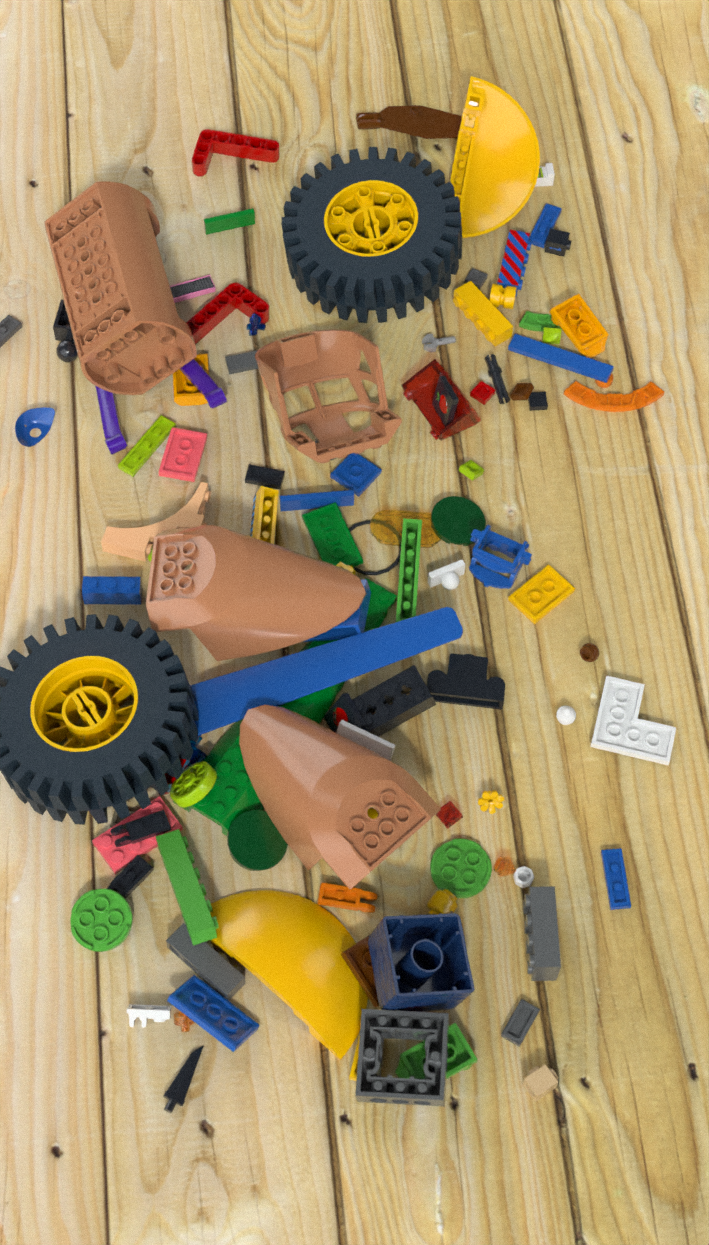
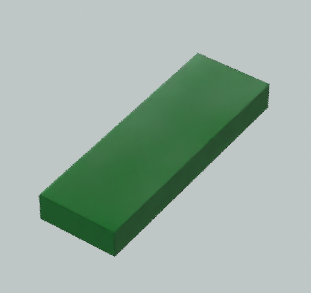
M248 209L204 219L205 233L208 235L255 224L254 209Z

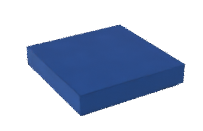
M352 453L330 474V478L348 490H354V494L359 497L382 473V469L361 455Z

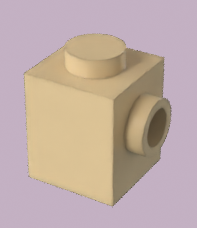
M546 1065L540 1068L536 1066L528 1072L529 1076L524 1079L522 1084L533 1100L537 1102L557 1087L558 1076L552 1068L548 1069Z

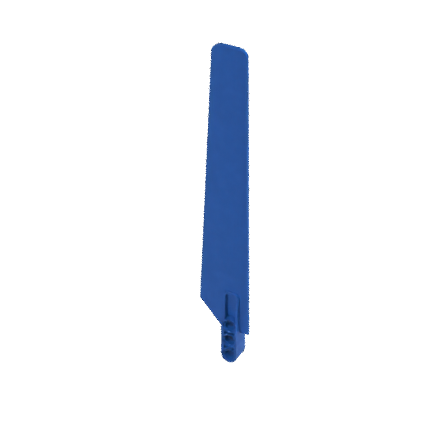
M444 607L190 685L196 700L194 702L199 716V720L195 721L198 736L242 720L248 709L262 705L280 706L457 640L463 635L462 625L454 609Z

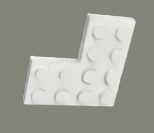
M606 676L591 747L669 765L676 727L638 719L645 684Z

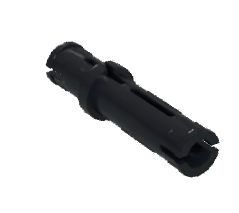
M490 354L492 361H490L489 355H487L485 361L489 369L488 375L492 378L499 403L504 404L503 397L505 402L508 403L510 397L501 375V367L498 366L494 354Z

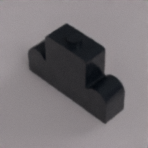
M451 653L447 675L440 670H433L428 674L427 688L435 702L503 709L505 682L500 677L487 679V657Z

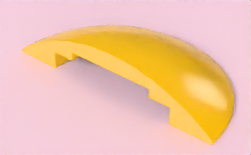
M472 76L470 77L449 180L454 187L455 197L458 196L460 202L462 238L487 234L513 219L530 198L537 182L540 166L538 139L534 127L522 107L501 88Z
M274 890L246 891L230 895L212 903L213 912H210L211 917H216L219 926L216 929L217 938L209 940L216 949L220 947L231 958L234 957L284 1001L297 1017L309 1026V1032L341 1060L358 1036L361 1027L362 1009H366L368 996L341 956V953L356 944L344 925L318 904L287 892Z

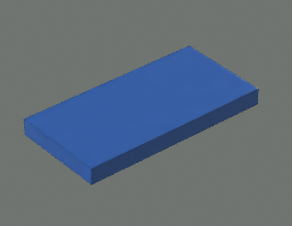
M195 975L174 991L167 1000L232 1052L236 1051L249 1039L260 1026Z

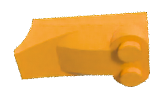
M580 294L551 308L552 322L562 328L580 353L592 359L605 351V344L609 334Z
M208 354L196 355L194 359L209 375ZM180 369L173 373L174 402L180 406L204 405L208 403L207 399Z

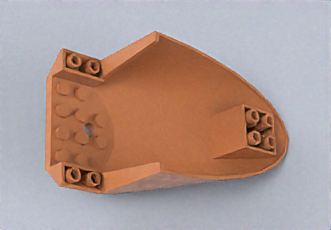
M201 525L164 530L154 536L146 607L151 629L156 632L190 628L215 660L222 661L274 651L325 633L347 620L360 607L366 592L361 580L349 570L236 531L214 525ZM188 564H192L190 569L184 570Z
M262 705L248 709L240 724L239 744L244 766L253 788L271 821L308 871L323 858L349 889L360 882L441 810L414 777L401 766L298 713L283 707ZM369 808H374L378 812L376 819L368 816L367 811Z

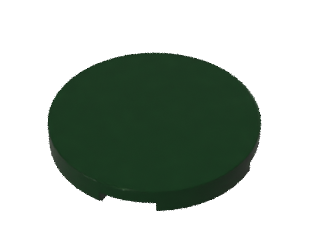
M450 496L443 498L435 504L431 512V527L434 533L448 544L472 545L475 543L470 540L473 530L476 529L482 532L486 527V520L482 510L474 502L464 497Z
M251 810L241 814L233 821L227 833V844L231 857L239 866L250 871H264L273 868L282 860L287 851L288 844L266 811Z

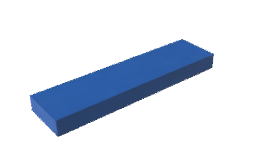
M354 490L280 496V511L318 509L336 502L338 507L354 506Z

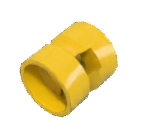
M492 283L490 302L495 307L502 305L505 309L513 310L517 287L506 286L503 288L500 284Z

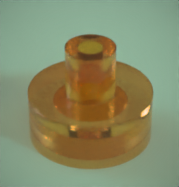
M181 1011L175 1013L174 1024L181 1026V1032H189V1025L195 1022Z

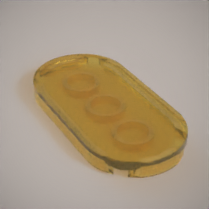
M382 510L377 512L370 522V533L381 544L401 546L403 518L422 520L420 548H430L441 541L431 527V513Z

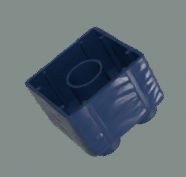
M458 914L385 916L369 936L368 946L378 1003L381 1010L414 1012L449 1010L458 1006L474 992V982L462 923Z

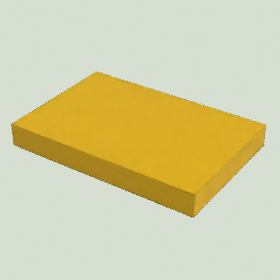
M548 564L508 596V600L533 624H536L574 593L575 588Z

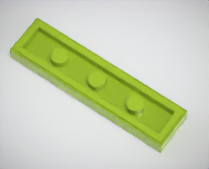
M161 415L118 464V469L134 477L170 435L171 428H176V423Z

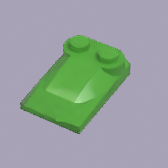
M456 1023L449 1026L446 1079L462 1070L469 1069L474 1063L478 1062ZM425 1040L400 1054L399 1064L395 1071L398 1078L410 1079V1076L415 1079H424Z

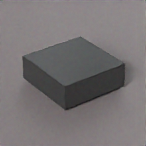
M472 268L465 278L464 284L472 281L480 290L487 280L488 274Z

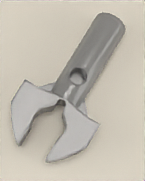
M427 334L422 339V344H425L424 350L428 352H436V348L439 345L456 342L455 336L437 339L433 337V334Z

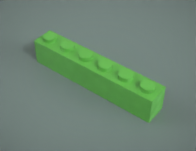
M403 518L396 622L416 616L422 520Z
M179 829L156 836L160 855L193 946L217 938L216 929L219 928L215 916L211 917L210 912H213L210 900L205 901L206 890L204 884H199L198 882L201 879L198 868H193L192 866L195 861L192 852H187L186 848L189 845L186 836H181Z

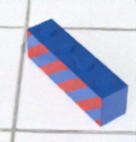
M510 230L497 284L502 285L503 288L506 286L517 287L516 297L518 290L522 289L523 280L520 279L525 276L526 267H524V264L528 263L529 254L526 252L530 251L532 241L529 240L530 233Z

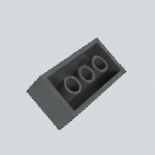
M555 886L530 887L528 894H525V902H523V914H526L524 933L528 934L527 941L525 942L526 954H529L527 974H531V981H556L561 968Z

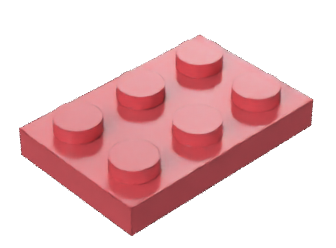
M172 427L158 471L159 476L195 482L208 438L207 433Z

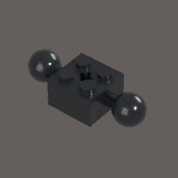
M61 299L53 325L55 340L61 341L56 348V353L61 361L70 363L77 359L78 354L64 300Z

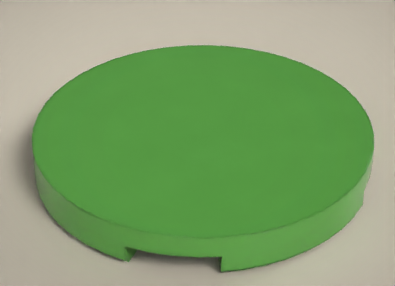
M461 838L452 839L438 847L432 856L430 865L431 877L439 890L447 889L457 898H469L479 894L487 886L492 872L491 860L481 846L472 840Z
M96 889L86 892L76 901L71 911L70 929L74 938L80 945L92 951L106 952L118 947L126 940L132 928L133 915L129 903L122 895L110 889Z

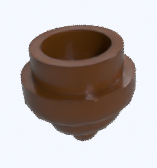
M593 643L584 644L580 650V656L586 662H594L599 657V648Z

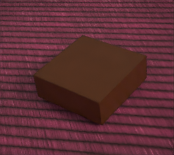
M517 383L510 395L512 401L528 400L534 389L533 384Z

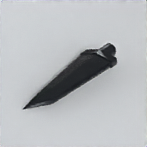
M204 1045L189 1055L167 1091H165L163 1097L168 1099L164 1108L165 1111L172 1113L176 1104L183 1106Z

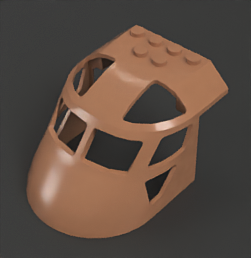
M331 329L299 333L273 341L260 348L255 354L262 381L269 392V400L273 409L277 412L283 438L296 450L318 463H327L330 459L345 458L348 454L363 453L369 448L378 449L390 441L402 423L401 417L388 409L378 345L357 332ZM361 350L364 353V356L367 360L371 372H367L359 368ZM348 378L358 399L322 406L315 389V383ZM362 379L376 384L379 403L369 400L362 384ZM303 386H308L315 408L288 418L283 394ZM354 411L370 412L372 425L364 430L353 432L342 414ZM307 424L319 443H315L304 432H294L292 429L299 425Z

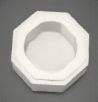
M523 866L516 869L513 879L517 886L525 888L531 885L534 875L530 868Z

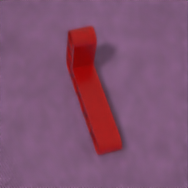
M205 129L199 134L192 156V171L198 177L206 175L213 153L274 163L280 158L279 143L270 139Z
M231 283L186 323L192 332L196 345L235 309H238L258 324L267 323L270 318L268 303L243 285Z

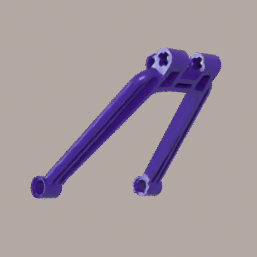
M195 359L180 368L183 374L207 399L210 408L214 409L227 403L221 387H218ZM95 386L106 439L105 442L111 455L127 447L121 433L115 393Z

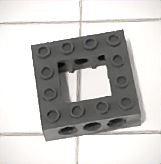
M362 1009L355 1095L357 1102L445 1107L449 1014ZM384 1038L425 1040L424 1079H415L410 1076V1079L393 1078L392 1075L381 1077Z

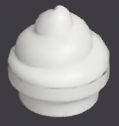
M562 706L557 710L556 718L562 725H569L575 721L576 712L570 706Z

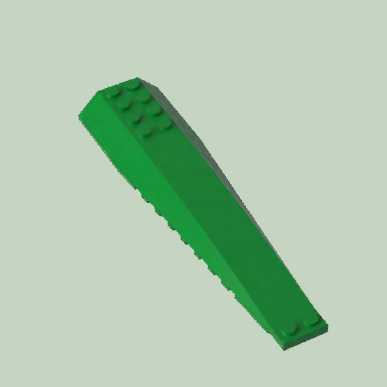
M367 579L371 590V597L364 632L379 628L387 617V612L397 600V595ZM340 639L309 641L301 651ZM345 681L277 707L286 708L319 724L324 719V715L329 707L334 703L339 691L342 690ZM242 720L235 722L203 760V762L209 763L217 773L215 784L210 792L196 804L189 807H181L188 812L194 809L222 827V833L226 836L231 824L238 816L247 811H263L265 809L253 788L244 766L239 744Z

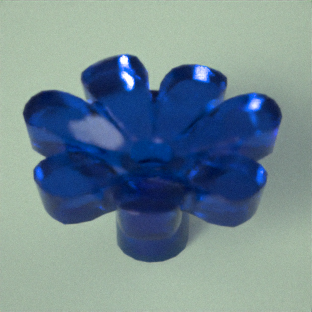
M256 313L252 314L249 319L250 324L246 326V329L249 330V336H255L258 330L264 331L266 328L264 323H260L261 317Z

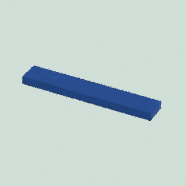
M518 334L513 336L508 346L509 351L605 383L608 382L614 366Z

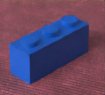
M83 576L82 596L84 604L141 605V577Z

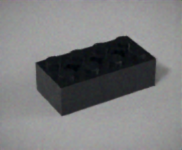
M415 665L352 699L366 723L363 730L378 737L437 705Z

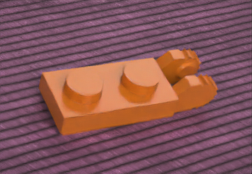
M321 883L318 905L373 913L376 907L371 904L360 903V898L375 901L378 895L359 888L349 889L347 886Z

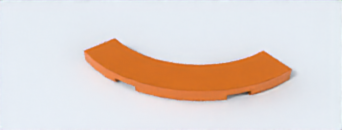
M575 381L564 390L563 395L580 405L595 410L625 412L652 404L664 395V391L653 382H650L630 394L607 393L605 395L596 393L595 390Z

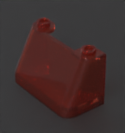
M436 359L401 385L405 390L403 395L408 401L412 400L431 425L432 430L430 433L435 440L440 439L442 441L482 421L453 379ZM439 376L447 378L459 398L453 422L446 427L432 405Z

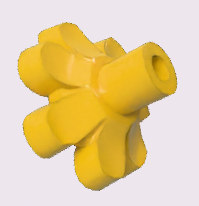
M496 790L482 792V798L478 799V805H481V811L489 809V813L494 814L496 812L495 807L498 809L503 807L504 797L502 794L498 795Z

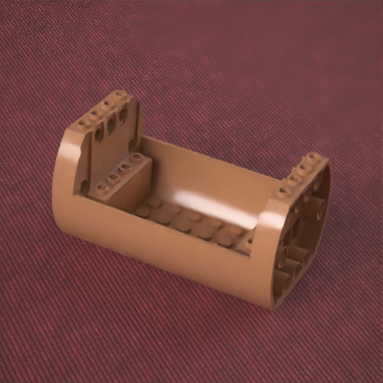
M109 181L95 182L44 221L81 370L87 380L111 393L142 395L196 358L197 351L192 332L187 323L178 316L156 241V236L160 233V224L154 205L148 197L126 184Z

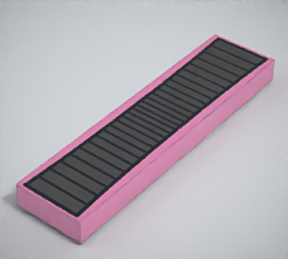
M210 275L170 286L174 303L216 292Z

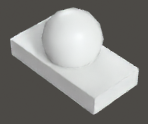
M459 560L429 572L428 584L430 588L441 583L448 590L457 588L460 582L459 576L464 575L465 572L464 561Z

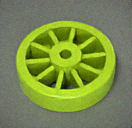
M207 762L192 764L184 770L179 779H175L170 789L171 799L179 807H189L196 804L214 786L217 777L216 771Z

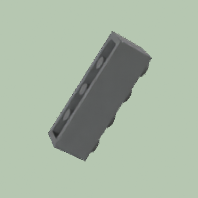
M183 923L166 940L169 950L228 1001L245 985L244 972L238 966L233 967L223 953L220 952L218 954L209 940L193 946L186 924Z

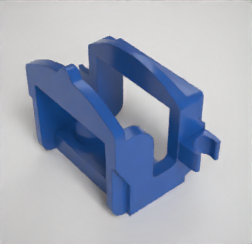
M487 525L482 532L474 529L470 540L476 544L472 550L473 557L469 571L483 583L484 587L511 588L523 564L529 565L532 554L528 552L530 544L527 541L520 544L491 531V525ZM486 547L514 559L513 563L486 552ZM498 573H511L510 578H507Z

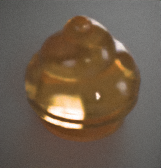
M500 856L494 865V872H497V875L501 877L511 875L516 871L512 860L506 856L504 858Z

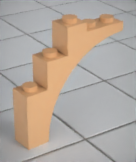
M200 482L196 493L190 501L177 513L163 521L138 528L107 526L101 541L103 552L146 561L153 548L154 536L164 530L207 525L204 516L206 510L205 503L209 502L211 491L208 490V483Z

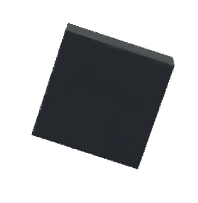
M546 391L531 392L528 398L529 411L547 410Z

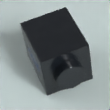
M550 228L546 240L545 253L564 257L566 250L569 251L571 247L570 233Z

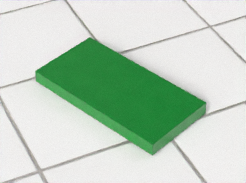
M336 502L301 515L321 561L335 566L342 562L352 567L364 563Z

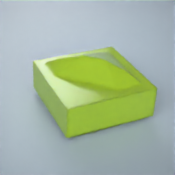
M544 327L542 343L560 344L561 329Z
M469 460L462 464L458 471L473 481L483 474L484 469L472 460Z

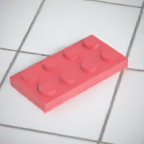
M160 796L151 801V805L144 809H139L92 840V844L114 874L123 870L137 855L142 857L158 846L156 836L134 844L130 843L125 846L116 847L114 842L119 838L129 836V834L126 832L112 836L110 831L114 827L125 825V823L164 810L171 830L168 832L177 829L183 830L182 825Z

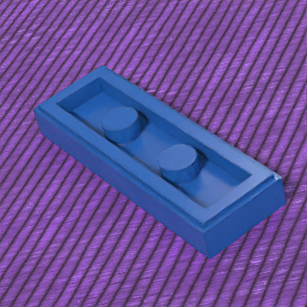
M545 204L529 237L532 245L541 248L545 247L549 230L554 228L562 208Z
M622 848L601 850L610 910L631 908Z

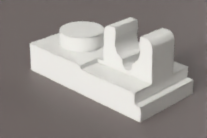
M129 1004L127 1008L129 1026L134 1027V1020L137 1017L142 1021V1027H146L147 1017L148 1019H153L154 1022H165L166 1019L171 1017L172 1006Z

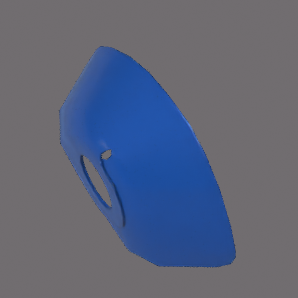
M42 407L30 409L22 413L15 424V433L19 443L26 447L39 443L51 429L55 410ZM38 428L41 430V435L39 437H32L30 431Z

